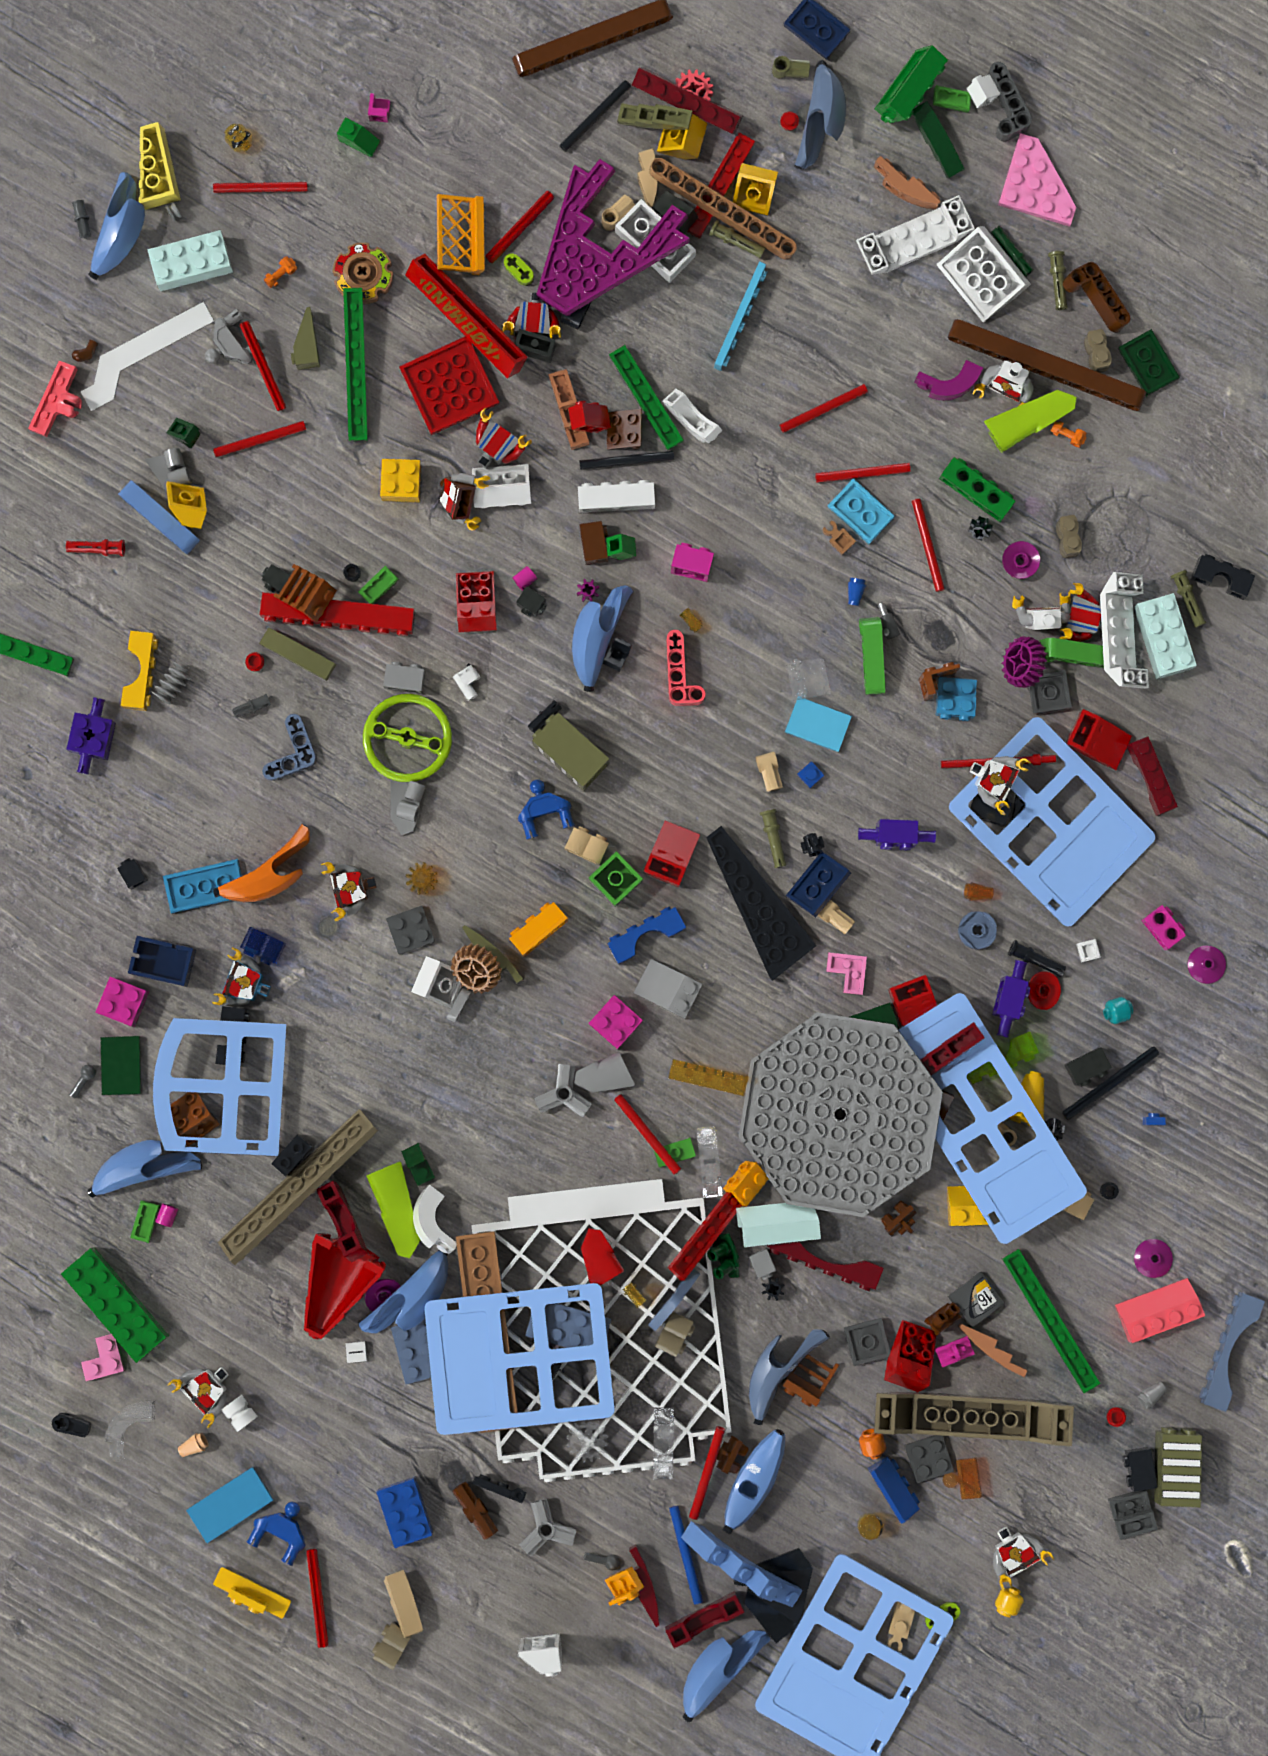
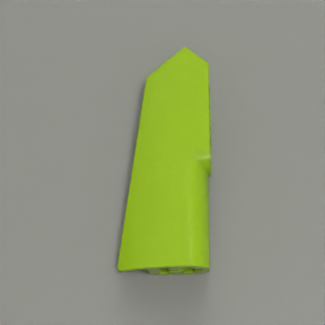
M1056 390L989 418L984 423L990 430L988 433L996 447L1003 453L1028 436L1039 432L1075 409L1076 397Z
M399 1161L366 1177L382 1212V1219L397 1255L410 1259L420 1242V1238L414 1227L413 1208L402 1163Z

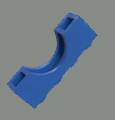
M669 906L660 911V916L654 918L652 915L643 920V925L637 927L635 924L626 929V934L622 936L616 934L609 938L610 942L607 944L618 965L635 956L636 942L643 934L650 931H658L670 938L685 930L686 926L676 907L671 909Z

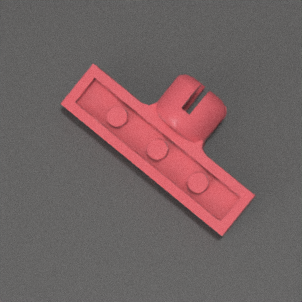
M62 361L58 362L28 428L30 431L47 437L59 414L74 418L79 414L78 411L74 410V407L81 409L82 400L80 397L69 393V388L78 370L75 366Z

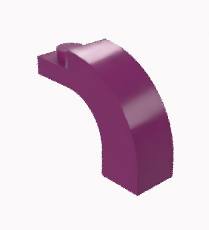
M966 360L961 372L951 380H938L919 371L914 383L923 390H931L929 398L942 401L953 400L965 395L973 388L983 367Z

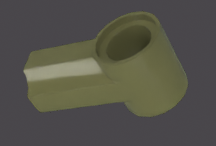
M778 56L774 60L771 71L773 76L778 79L784 77L808 78L810 61ZM777 65H783L785 69L780 70L777 68Z

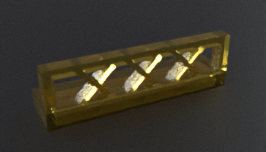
M675 1059L672 1060L668 1079L744 1096L748 1081L747 1076Z

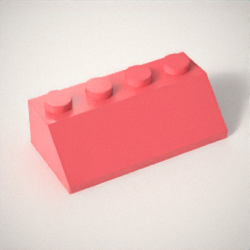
M1188 1278L1115 1305L1128 1342L1131 1343L1205 1316L1199 1298Z

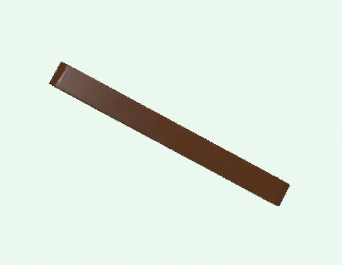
M955 319L947 337L954 343L1002 361L1017 362L1021 364L1022 368L1133 411H1140L1146 396V391L963 320Z

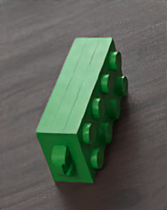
M933 45L915 50L874 108L881 115V120L884 123L908 120L914 113V107L919 105L924 99L923 95L926 90H929L934 85L936 76L945 70L946 66L944 65L948 59Z

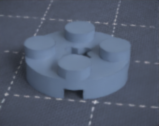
M970 912L959 923V938L968 948L974 950L984 949L990 946L996 938V922L986 912ZM974 925H975L976 927H979V926L982 927V929H981L982 934H981V935H979V934L974 935V933H973V932H974V929H973V926H974Z

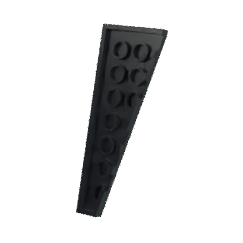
M720 826L706 837L707 842L768 976L773 981L817 945L724 828Z

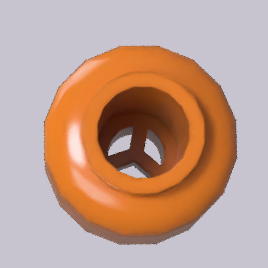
M874 1428L862 1432V1435L859 1437L862 1454L871 1459L880 1458L886 1451L883 1434L874 1433Z

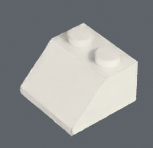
M426 956L411 992L451 1009L459 994L462 983L456 981L457 976L452 975L454 970L451 969V966Z

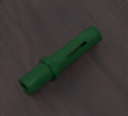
M998 226L991 231V234L1025 277L1027 274L1030 275L1034 269L1024 258V253H1020L1002 227Z

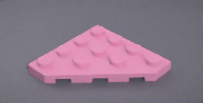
M1020 133L998 205L1070 227L1076 209L1072 198L1039 139Z

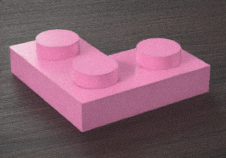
M828 952L826 972L845 974L843 993L863 995L867 957Z
M112 1334L95 1338L99 1358L81 1362L86 1381L125 1371L118 1341Z

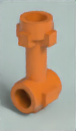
M285 256L279 262L281 267L272 275L270 273L265 275L266 278L263 280L270 288L276 287L278 285L277 280L286 272L291 275L297 270L298 267L292 258Z
M1055 421L1050 430L1053 432V435L1058 436L1060 433L1070 438V444L1078 448L1084 444L1087 438L1085 431L1076 429L1073 432L1063 427V422Z

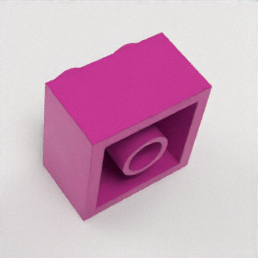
M688 543L677 544L671 565V574L708 582L714 553L704 547H700V549L692 548V545Z
M109 977L95 1013L135 1027L149 991L114 977Z
M613 995L588 1024L618 1050L643 1020L618 997Z

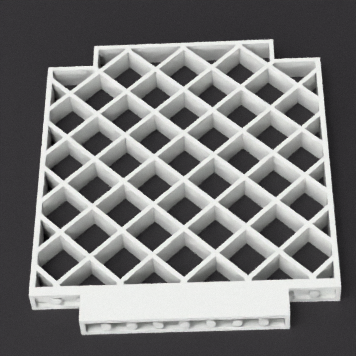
M662 1179L508 1197L509 1221L472 1225V1234L495 1231L496 1238L517 1254L500 1275L502 1287L508 1292L516 1291L502 1279L520 1257L543 1275L534 1289H539L546 1278L557 1287L564 1286L552 1277L550 1273L567 1252H570L585 1264L584 1258L571 1247L588 1225H591L594 1229L601 1230L604 1236L612 1242V1249L617 1246L639 1264L621 1287L612 1280L607 1281L618 1292L604 1308V1313H607L621 1294L644 1311L627 1335L610 1323L609 1328L623 1338V1340L611 1354L609 1361L610 1363L613 1361L627 1342L650 1360L633 1383L629 1382L610 1366L611 1374L629 1388L614 1406L613 1415L605 1418L591 1437H588L571 1422L558 1423L543 1443L522 1427L510 1429L502 1440L500 1430L495 1431L498 1460H502L503 1463L514 1462V1458H522V1461L533 1460L534 1456H537L539 1478L544 1479V1482L556 1481V1477H563L564 1480L575 1479V1475L583 1474V1477L595 1476L594 1473L602 1472V1475L614 1474V1470H622V1473L633 1472V1468L641 1467V1470H651L656 1465H660L661 1468L672 1467V1463H680V1466L691 1465V1461H695L693 1437H696L697 1440L708 1439V1435H714L716 1429L690 1430L707 1407L725 1420L726 1427H723L726 1429L724 1437L728 1436L727 1433H731L711 1260L707 1257V1252L705 1253L707 1269L699 1262L696 1266L708 1275V1287L696 1302H693L686 1295L683 1299L692 1306L685 1317L690 1318L694 1311L698 1310L714 1323L715 1333L701 1351L685 1339L684 1343L698 1355L679 1378L657 1360L663 1350L659 1349L652 1356L630 1339L648 1315L651 1318L655 1316L651 1311L670 1288L675 1292L677 1289L672 1285L677 1279L675 1275L667 1281L645 1263L663 1240L678 1252L682 1250L666 1236L684 1213L699 1225L702 1224L706 1219L703 1197L665 1202ZM700 1206L701 1220L689 1212L687 1208ZM681 1208L679 1214L663 1234L639 1215V1213ZM634 1214L616 1239L591 1220ZM636 1219L660 1236L643 1260H640L619 1243ZM586 1220L585 1224L568 1245L544 1227L545 1224ZM538 1225L537 1230L521 1250H518L496 1232V1230ZM541 1230L565 1248L547 1272L523 1253ZM642 1267L665 1284V1287L648 1308L625 1291V1288ZM588 1275L581 1282V1284L587 1283V1281L589 1280ZM575 1290L574 1293L568 1291L570 1298L578 1297L579 1290ZM709 1292L713 1317L699 1306ZM583 1300L576 1301L590 1312V1306ZM566 1302L564 1305L569 1306L571 1302ZM519 1307L507 1322L508 1336L525 1348L527 1352L534 1351L535 1344L529 1346L508 1329L524 1308ZM715 1340L718 1364L705 1355ZM701 1358L720 1373V1382L707 1399L684 1382ZM563 1362L560 1369L562 1370L568 1362ZM653 1364L676 1381L659 1405L636 1387ZM515 1367L513 1369V1376L519 1370L520 1367ZM558 1370L554 1379L557 1375L581 1393L571 1407H577L584 1397L595 1405L599 1403L596 1398L588 1393L597 1381V1374L586 1388L583 1389L566 1374ZM513 1377L514 1385L533 1399L524 1412H529L536 1402L541 1405L540 1393L536 1395ZM680 1385L703 1402L686 1426L663 1409ZM720 1390H722L724 1413L711 1403ZM632 1391L655 1408L638 1432L615 1414ZM659 1412L682 1430L665 1453L642 1436ZM611 1418L634 1435L617 1459L594 1441ZM563 1424L586 1441L569 1465L546 1447ZM514 1430H517L538 1447L537 1450L506 1454L502 1452L503 1444ZM688 1434L691 1455L668 1458L683 1437ZM638 1439L662 1458L620 1464ZM590 1445L613 1463V1465L572 1469ZM543 1451L565 1470L544 1473L541 1452Z

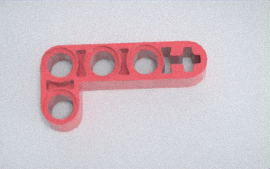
M671 630L667 634L666 639L669 701L674 706L700 705L705 700V690L697 685L686 686L684 637L681 631ZM673 636H677V639H680L677 641V649H673L674 643L671 640ZM678 654L681 657V661L674 663L671 661V656ZM674 673H679L682 679L675 682L671 676ZM694 691H699L702 694L699 700L692 698L691 694ZM675 692H680L683 698L677 701L673 699L672 695Z

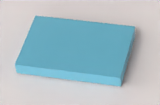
M854 478L827 506L868 544L895 518L885 506Z
M798 696L785 733L839 752L852 716Z

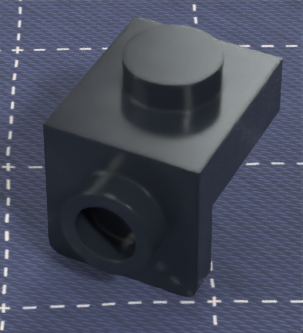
M615 637L603 664L620 672L629 656L632 645L625 640Z

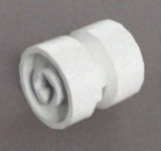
M240 1395L222 1409L227 1419H232L231 1424L237 1432L258 1417L252 1408L247 1407L248 1402L243 1395Z

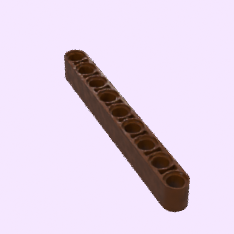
M657 0L516 54L512 61L518 76L526 77L667 23L673 19V15L667 0Z

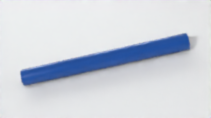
M672 1506L669 1510L693 1603L699 1604L703 1602L689 1545L681 1538L685 1529L679 1506Z

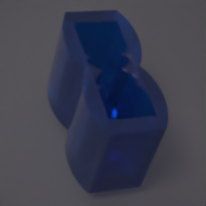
M249 927L240 948L244 949V954L252 958L254 955L261 957V962L271 966L272 963L277 964L286 943Z

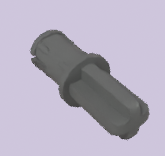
M76 200L72 202L75 213L74 221L77 223L80 238L86 239L91 236L88 224L89 216L86 215L84 201Z
M264 694L253 700L248 699L249 702L233 708L232 711L234 716L238 718L250 712L255 714V711L271 706L267 694Z

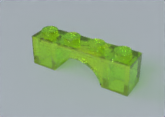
M1029 1031L1010 1039V1047L1004 1058L1011 1068L1018 1066L1017 1062L1023 1059L1025 1062L1035 1059V1054L1039 1053L1031 1032ZM987 1062L967 1074V1080L971 1081V1084L982 1081V1076L989 1074V1077H992L998 1073L992 1063Z

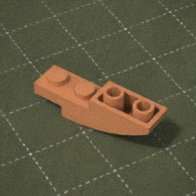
M882 156L875 161L874 168L885 177L882 185L891 193L919 207L933 210L939 207L940 200L938 195L933 191L930 192L921 179H916L912 176L907 181L905 174L894 169L891 161L887 158L884 159Z

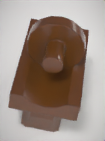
M900 1201L894 1207L899 1213L895 1219L889 1213L881 1218L882 1223L886 1227L885 1230L891 1237L897 1231L900 1235H903L906 1231L910 1234L914 1232L910 1227L916 1223L912 1219L916 1211L911 1205L908 1206L903 1201Z
M954 1302L951 1304L947 1303L927 1317L924 1322L930 1325L936 1336H938L961 1318L958 1314L960 1309Z
M731 1435L729 1442L724 1441L720 1447L717 1456L719 1462L716 1467L726 1474L728 1472L737 1474L740 1464L734 1460L737 1454L742 1457L746 1456L749 1448L737 1437Z

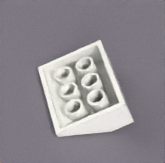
M978 226L936 264L982 322L987 321L1031 285L984 226Z

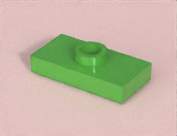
M936 85L934 87L932 105L968 113L971 105V96L966 91Z
M384 566L358 593L369 604H375L399 579Z
M691 1138L663 1146L676 1162L696 1156ZM654 1151L659 1168L666 1166Z
M141 1200L130 1238L150 1243L161 1205Z

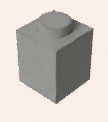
M766 1248L748 1256L757 1278L762 1277L764 1280L773 1276L772 1272L776 1271Z

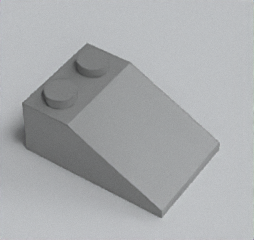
M651 959L634 994L685 1019L703 984Z

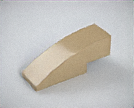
M653 148L639 152L638 159L642 171L637 172V179L645 203L651 209L656 202L657 180L651 177L649 173L652 161L656 159Z
M404 1570L385 1576L384 1583L391 1598L390 1603L404 1638L422 1632L420 1616Z

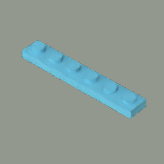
M760 261L715 361L714 368L719 371L722 370L723 366L727 367L731 358L728 354L731 349H735L738 339H736L737 333H742L746 322H743L745 315L749 316L753 305H751V301L753 298L756 299L759 294L760 288H758L760 281L764 282L768 272L765 271L766 264Z

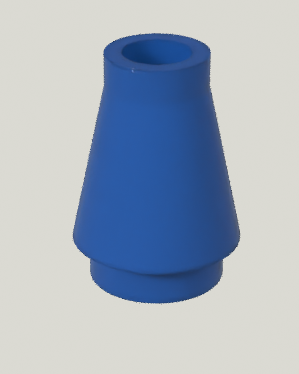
M850 578V582H848L849 605L859 606L866 588L864 579Z

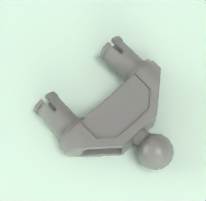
M237 309L224 318L216 319L213 341L217 348H211L206 351L205 358L209 363H216L221 354L229 361L242 364L251 362L253 355L249 346L242 348L229 331L230 327L243 319ZM258 338L257 341L261 347V350L265 349L264 345Z

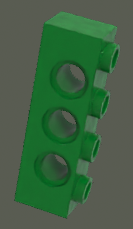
M954 457L940 475L939 480L1001 523L1016 502L1013 499V495L1007 491H1001L992 480L987 481L982 477L983 474L969 468L963 459ZM965 474L968 480L961 481L958 475ZM974 485L982 486L983 491L976 492ZM996 496L998 503L990 502L989 497Z

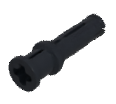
M1017 940L1013 941L1008 951L1009 956L1013 955L1022 959L1023 962H1030L1059 977H1062L1064 974L1062 971L1066 970V966L1035 953L1032 947L1027 948L1019 944Z

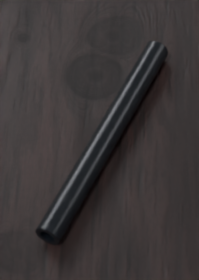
M624 80L559 145L560 148L566 152L631 87L630 83Z
M663 451L579 460L580 470L674 460V452Z

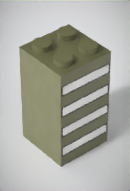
M560 713L552 714L545 721L546 726L543 729L539 728L533 734V746L580 789L585 791L610 764L609 758Z
M1161 1427V1430H1155V1475L1158 1488L1154 1489V1501L1160 1506L1201 1507L1202 1435L1196 1433V1430L1181 1428V1431H1177L1172 1427Z

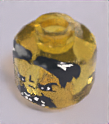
M234 123L225 130V142L235 152H246L252 146V134L244 125Z
M865 1513L858 1519L857 1529L863 1538L874 1540L883 1532V1523L876 1514Z

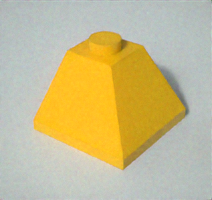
M167 481L166 489L170 510L182 526L201 529L207 512L204 488Z

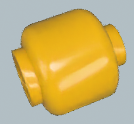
M1015 1587L1001 1589L995 1600L997 1612L1008 1618L1016 1616L1024 1603L1023 1597L1020 1595L1021 1591Z

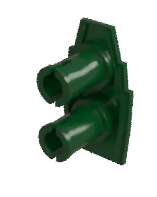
M729 1233L720 1234L713 1243L714 1248L707 1252L709 1260H718L721 1264L713 1270V1274L717 1279H723L727 1274L729 1278H739V1255L735 1243Z

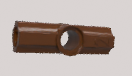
M467 1481L452 1490L454 1496L463 1507L462 1510L467 1519L475 1525L484 1540L498 1532V1528L488 1515V1510L480 1498L476 1497Z

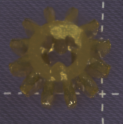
M423 862L422 868H420L418 863H415L416 870L411 867L409 868L413 874H406L405 876L408 879H412L407 881L406 885L414 884L410 890L413 892L418 888V895H421L422 889H424L426 895L429 894L428 887L431 890L435 889L431 883H438L437 879H432V877L438 875L437 872L430 873L433 870L432 865L426 870L427 865L425 862ZM420 874H422L423 876H427V878L424 879V883H421L420 881L417 882V879H419Z

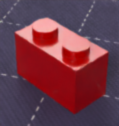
M578 401L574 406L568 408L572 430L598 433L611 428L608 407L606 405H599L598 402L587 403L586 401Z

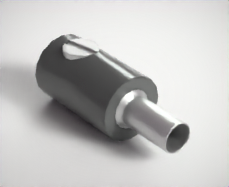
M884 602L878 604L882 615L880 617L882 628L887 640L899 636L900 632L893 614H888Z

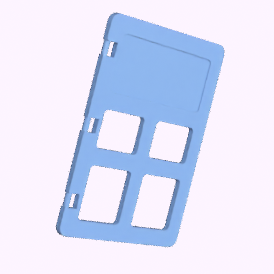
M1035 717L995 757H1014L1035 735H1038L1065 762L1064 768L1038 794L1017 775L1011 789L1025 803V808L998 835L968 806L969 802L978 794V787L975 785L978 776H975L949 803V810L1061 924L1072 926L1154 842L1155 834L1043 719ZM1077 775L1093 790L1096 797L1069 825H1066L1049 808L1048 804ZM969 815L977 822L974 826L966 820ZM1038 816L1056 834V838L1027 866L1009 848V843L1034 817ZM1010 857L1018 863L1015 868L1007 862ZM1052 898L1060 905L1056 910L1049 904Z
M590 1283L439 1299L426 1303L425 1319L436 1429L438 1433L442 1435L609 1418L613 1415L614 1400L602 1288L599 1284ZM579 1290L580 1297L568 1298V1291ZM519 1296V1303L508 1304L507 1297ZM589 1301L593 1344L559 1349L549 1348L545 1306L554 1303ZM458 1303L459 1309L448 1310L447 1304ZM528 1306L531 1308L535 1349L530 1352L506 1354L503 1346L500 1311L507 1308ZM593 1359L596 1362L600 1402L596 1405L556 1408L551 1365L553 1363ZM536 1366L541 1409L538 1411L512 1413L509 1406L506 1370L514 1367Z
M839 1554L833 1560L755 1702V1708L759 1713L836 1756H880L910 1703L913 1694L936 1656L944 1638L952 1627L953 1617L945 1610L847 1555ZM845 1572L882 1592L880 1600L862 1630L856 1629L824 1610L839 1579ZM897 1601L934 1621V1625L914 1659H910L876 1640L877 1633L893 1604ZM815 1624L825 1627L854 1644L841 1669H835L802 1649ZM936 1632L940 1637L936 1644H933L930 1640ZM867 1653L873 1654L905 1673V1677L892 1699L883 1696L854 1679V1675ZM905 1685L911 1688L906 1698L900 1695ZM875 1739L881 1741L877 1751L871 1749Z

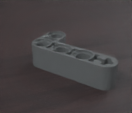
M994 62L990 67L988 75H991L1000 92L997 98L1007 115V118L1000 121L996 130V136L1000 141L1005 142L1019 136L1020 133L1027 132L1032 122V117L1005 64ZM1007 87L1010 91L1004 92L1001 88ZM1015 103L1017 104L1018 108L1014 109L1010 106V104ZM1018 120H1024L1026 125L1019 124ZM1001 128H1008L1010 132L1004 133Z

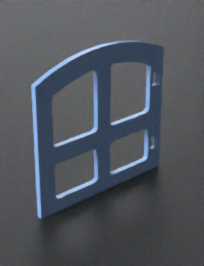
M173 1018L159 1049L153 1081L155 1120L165 1151L278 1156L286 1024ZM184 1034L224 1035L227 1037L225 1078L223 1080L174 1078L171 1076L175 1055ZM243 1037L273 1039L272 1076L270 1082L240 1080ZM170 1092L222 1094L224 1100L221 1137L178 1136L171 1112ZM240 1095L268 1096L270 1098L267 1140L237 1139L238 1098ZM186 1140H198V1147H185ZM247 1143H259V1150H246Z

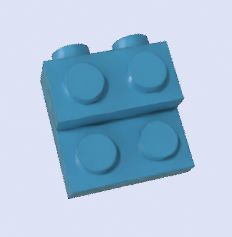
M939 677L935 716H940V719L950 720L952 717H959L960 721H970L973 719L976 712L977 680Z

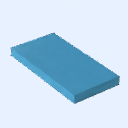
M235 859L163 876L171 914L230 901L221 896L215 898L213 888L242 876L239 860Z
M252 1467L186 1511L205 1542L209 1543L274 1499L254 1467Z

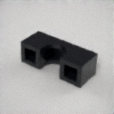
M1205 554V556L1201 555L1198 558L1191 580L1209 586L1214 576L1221 575L1228 581L1226 594L1242 600L1248 596L1255 578L1251 571L1244 568L1237 569L1233 567V564L1226 561L1219 562L1215 560L1214 556Z
M222 1006L220 1021L249 1022L250 1013H247L248 1009ZM243 1037L242 1039L241 1063L245 1062V1052L243 1051V1044L247 1043L248 1037ZM217 1045L215 1064L226 1065L227 1045Z

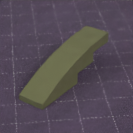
M621 103L617 122L623 125L653 129L689 130L693 111L659 104L655 106L638 104V106Z
M269 627L259 643L261 646L277 653L298 667L326 681L336 666L330 660Z
M466 925L462 927L474 946L479 944L480 948L485 946L488 952L492 950L491 954L497 956L496 961L501 962L500 968L502 971L507 968L517 984L523 981V978L512 963L493 944Z

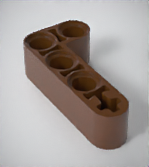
M1088 262L1074 269L1063 280L1064 289L1070 293L1080 289L1084 290L1110 331L1118 333L1130 322L1129 312L1096 263Z

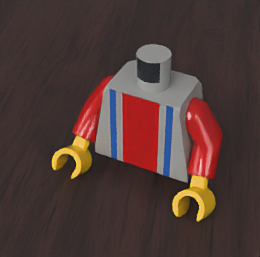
M537 293L530 294V302H521V305L514 309L507 322L503 324L502 332L504 333V331L509 330L511 331L510 335L515 333V336H517L519 329L549 338L557 334L561 338L559 321L554 311L548 309V304L541 303Z
M484 408L480 412L481 419L476 429L477 448L483 454L477 463L486 469L492 461L500 466L502 463L507 464L517 460L525 450V447L531 445L532 440H528L525 443L524 437L526 435L520 436L518 439L493 420L489 422L494 412L491 411L489 416L485 414L486 408Z
M1073 583L1076 590H1070L1069 592L1077 596L1071 599L1070 619L1065 624V628L1060 629L1065 634L1060 639L1083 642L1095 636L1098 628H1102L1101 606L1084 589L1081 583Z

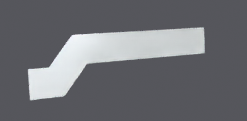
M204 302L100 356L94 385L81 391L90 410L92 411L114 399L121 370L212 323L214 320Z

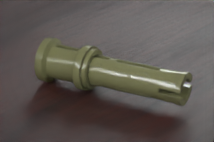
M718 220L715 221L709 233L710 236L714 235L722 239L725 244L730 242L759 258L762 257L766 249L765 247L735 233L732 227L728 228L720 224Z
M1064 251L1048 253L1051 263L1049 272L1053 275L1056 310L1068 308L1066 290L1063 287L1064 274L1066 273L1063 261Z
M1183 570L1170 577L1174 579L1178 588L1177 593L1182 595L1196 628L1205 624L1206 621L1192 592L1193 584H1190L1187 578V570Z
M776 809L759 813L764 822L763 831L768 835L774 868L780 867V864L781 867L786 866L778 833L780 825L777 824Z

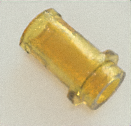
M689 608L680 614V617L690 627V631L695 633L703 627L702 621L698 620Z
M631 1282L623 1288L624 1295L627 1294L636 1308L646 1302V1299L636 1288L637 1285Z

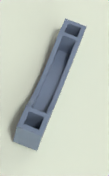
M1241 1292L1234 1296L1232 1313L1228 1314L1225 1321L1227 1325L1226 1330L1221 1333L1219 1343H1221L1219 1350H1216L1213 1355V1367L1208 1370L1206 1380H1208L1206 1387H1203L1200 1392L1201 1403L1224 1412L1227 1411L1233 1394L1228 1378V1361L1231 1350L1240 1334L1249 1325L1259 1320L1265 1301Z

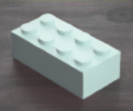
M221 230L147 249L156 284L160 292L233 273Z
M1174 593L1138 603L1134 607V611L1156 680L1196 667V661Z

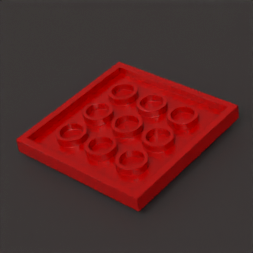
M466 336L399 366L431 435L479 414L484 408L488 410L500 404L479 358Z

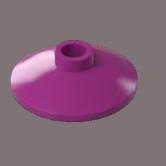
M1017 541L1005 549L1002 556V564L1010 576L1017 579H1026L1034 575L1038 570L1040 555L1032 544L1025 541ZM1021 558L1024 562L1021 565L1017 563V559Z
M1205 945L1192 951L1188 958L1187 967L1193 979L1203 984H1210L1218 981L1223 976L1226 969V960L1220 950L1213 946ZM1206 961L1211 962L1210 968L1205 966Z
M1145 1240L1135 1250V1266L1146 1277H1161L1172 1266V1252L1169 1246L1161 1240ZM1153 1255L1158 1257L1157 1262H1152L1151 1258Z
M392 1279L376 1281L365 1293L366 1306L371 1311L376 1310L401 1287L400 1284Z

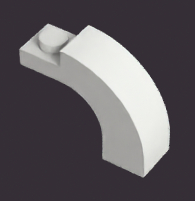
M678 389L672 391L662 401L678 422L702 443H710L722 431L719 425L703 416L690 402L685 393Z
M428 1185L415 1203L413 1211L414 1227L420 1240L428 1248L436 1244L441 1252L450 1254L457 1247L456 1241L441 1231L435 1220L436 1209L445 1196L431 1185Z

